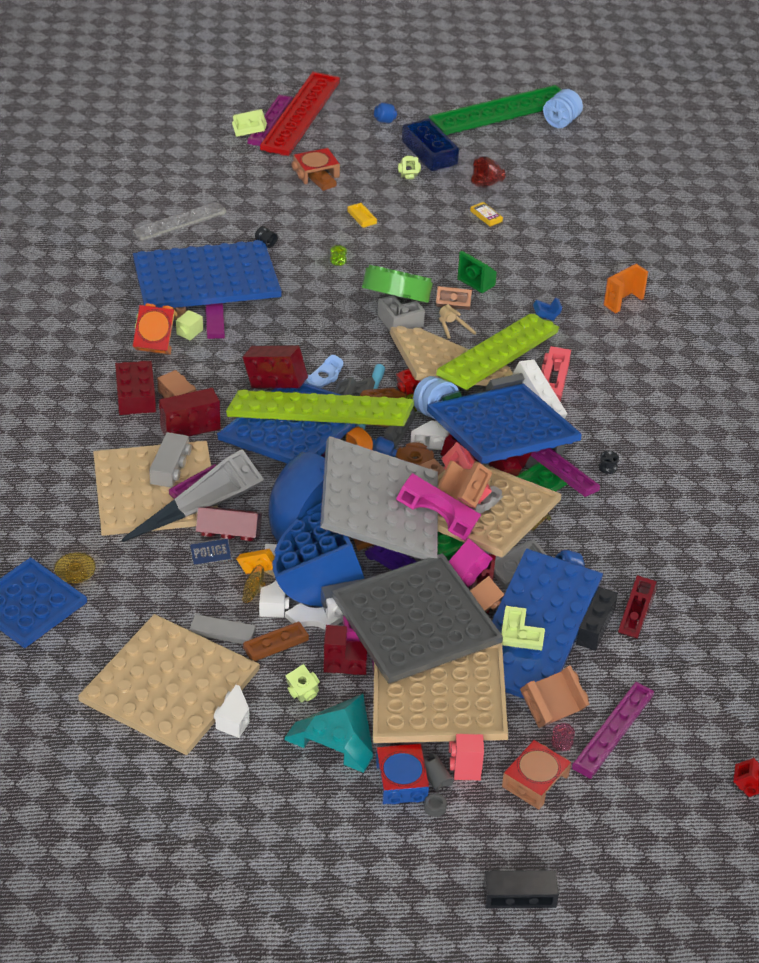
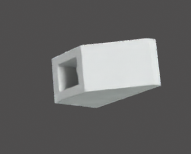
M431 420L411 431V443H422L427 446V449L442 450L445 438L449 435V432L438 421Z
M235 685L232 691L226 694L222 706L217 707L214 719L216 720L217 730L240 738L249 724V707L240 686Z

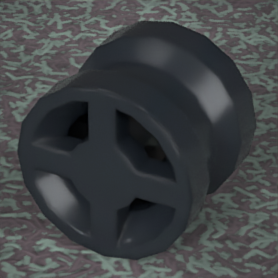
M613 451L602 452L599 470L605 474L615 473L619 460L618 454Z

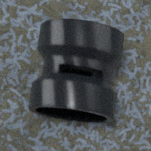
M261 226L255 233V239L263 241L268 248H271L276 244L278 235L267 227Z

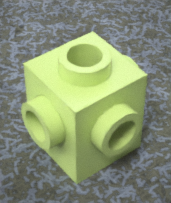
M405 156L398 163V173H401V177H405V179H414L421 172V164L418 163V157Z
M304 664L286 675L287 683L290 686L287 689L294 699L297 697L302 703L305 700L310 701L316 697L317 692H319V679L314 672L309 673Z

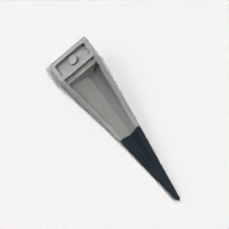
M241 449L225 458L173 501L124 536L121 542L198 512V507H212L245 494L250 489L261 484L264 479L244 450Z

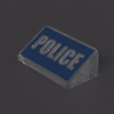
M221 538L189 544V554L193 568L233 562L229 539Z

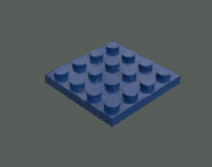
M30 557L0 578V631L23 648H26L85 605L87 597Z

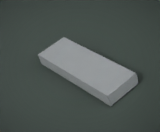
M195 614L189 631L203 637L243 644V642L253 639L256 626Z

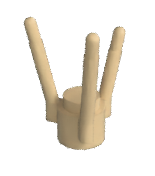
M449 304L440 309L439 314L441 317L439 320L448 339L451 337L446 322H453L455 319L476 335V331L458 317L461 313L453 309Z

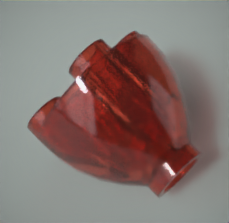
M481 156L479 159L474 160V170L471 177L472 184H475L477 187H489L504 180L505 170L501 169L495 160L486 156Z

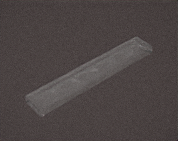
M217 201L132 229L133 235L140 242L225 215L226 209Z

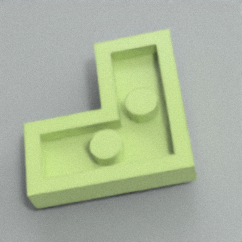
M506 606L501 632L503 636L502 645L542 651L545 628L524 626L527 609Z

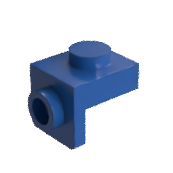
M555 298L551 304L536 300L533 304L536 315L552 321L555 320L562 310L558 298Z

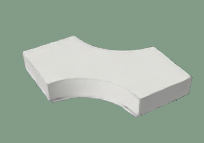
M302 603L285 612L287 620L292 624L299 621L303 627L316 626L325 630L326 625H338L343 622V616L327 619L323 607L311 608Z

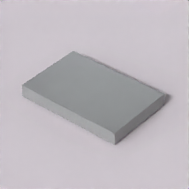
M534 539L513 547L502 558L496 556L494 577L504 589L508 588L526 548L547 555Z

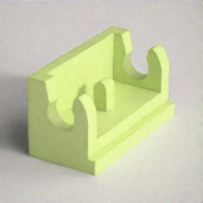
M262 109L233 115L234 121H232L236 137L265 131L267 122Z

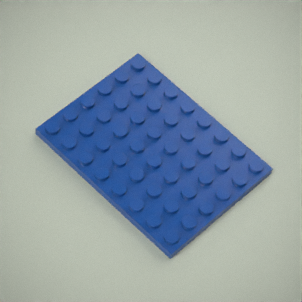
M260 240L133 253V261L144 306L146 303H150L159 308H162V306L178 308L282 297V291L266 244Z

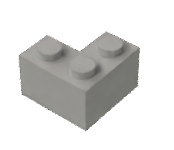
M394 295L378 299V317L389 331L391 327L403 326L408 329L424 327L425 310L418 301L401 305Z

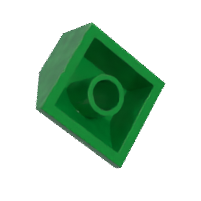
M460 251L457 279L482 294L496 285L497 272L464 251Z

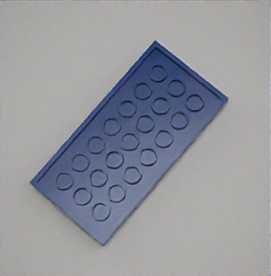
M526 548L492 622L501 633L506 606L526 608L524 626L545 628L542 651L502 645L506 693L524 699L520 689L527 683L540 681L563 670L578 636L579 627L601 583L603 573Z

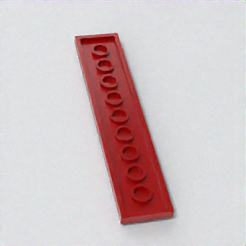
M312 72L262 141L260 150L289 156L340 83V77Z

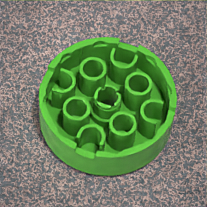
M369 265V268L366 267L362 288L429 303L433 282H431V278Z

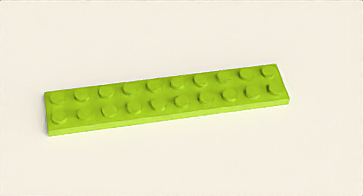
M530 313L437 369L436 375L467 390L557 334L559 326L551 321L539 318L536 314Z
M238 390L226 413L227 417L405 426L414 407V401L404 397L388 398Z

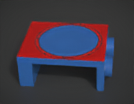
M421 744L377 747L376 766L380 768L383 804L425 801L429 793V784Z

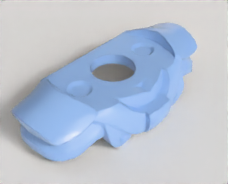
M336 355L329 356L311 375H308L304 383L322 388L331 382H335L343 367V360ZM325 372L328 374V377L322 378L318 373Z

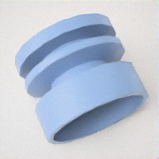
M563 89L545 103L543 108L544 117L553 127L564 128L581 114L583 109L582 100L573 90Z

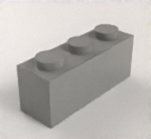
M166 433L149 469L150 484L172 488L175 482L179 480L180 470L185 467L186 457L190 455L192 445L189 444V436Z

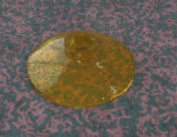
M79 552L69 553L60 557L54 567L56 576L67 583L86 581L94 574L96 569L93 558Z
M257 565L246 581L242 597L244 603H249L258 593L260 594L261 587L266 586V583L263 582L264 567L262 565Z

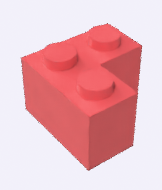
M456 734V740L449 741V753H451L449 770L454 771V780H481L484 758L483 734Z

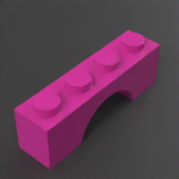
M413 473L404 483L396 500L413 510L423 507L438 512L446 520L448 531L466 541L481 516L480 513Z

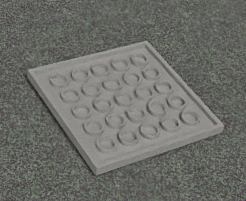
M329 436L326 441L320 528L422 560L437 558L438 512L423 507L413 510L396 500L412 473L437 488L438 472Z

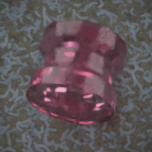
M567 723L557 724L553 728L552 746L559 751L571 749L575 736L574 728Z

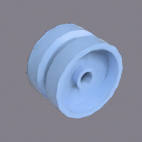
M437 376L426 377L418 383L414 391V406L418 412L435 419L427 412V404L443 401V395L459 391V389L453 383Z

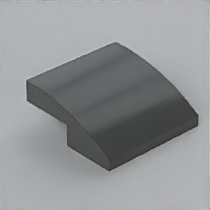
M354 377L338 381L334 393L360 396L363 390L373 389L375 381L370 377L356 382Z

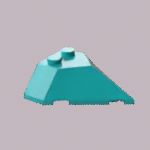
M360 694L295 722L285 736V741L305 748L309 740L344 753V765L364 773L374 756L364 695Z

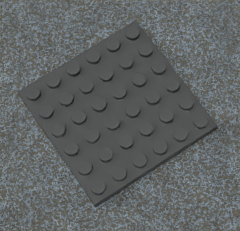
M443 553L437 555V558H427L332 591V598L388 684L503 642L502 634Z

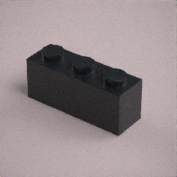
M598 587L579 627L576 645L594 651L597 650L615 611L618 597L617 592Z
M495 869L485 871L484 873L485 909L557 907L559 891L556 870L517 869L501 871Z

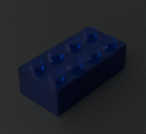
M430 119L402 125V142L430 171H437L438 169L458 164L459 148Z

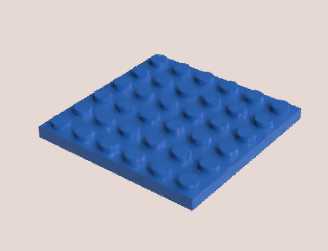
M305 383L300 388H274L271 391L340 395ZM238 417L218 432L217 437L220 441L288 463L301 452H311L321 456L326 452V441L329 436L341 439L358 424Z
M524 383L427 404V412L481 464H488L496 460H505L509 457L521 456L526 453L538 452L543 449L581 441L582 434Z

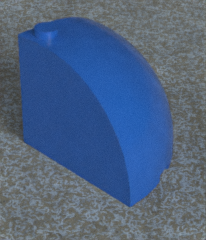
M311 452L297 454L285 465L273 485L269 498L268 515L271 533L274 535L277 544L287 528L296 519L301 520L307 515L309 509L322 503L325 458Z
M322 503L309 509L305 517L301 520L296 519L287 528L278 541L274 551L275 559L272 563L276 581L283 592L293 600L311 606H322L321 587L365 579L348 536L320 528Z

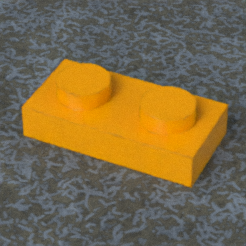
M270 549L239 554L236 560L246 574L273 570L272 563L275 556Z

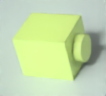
M190 310L176 320V334L188 340H192L203 331V316Z

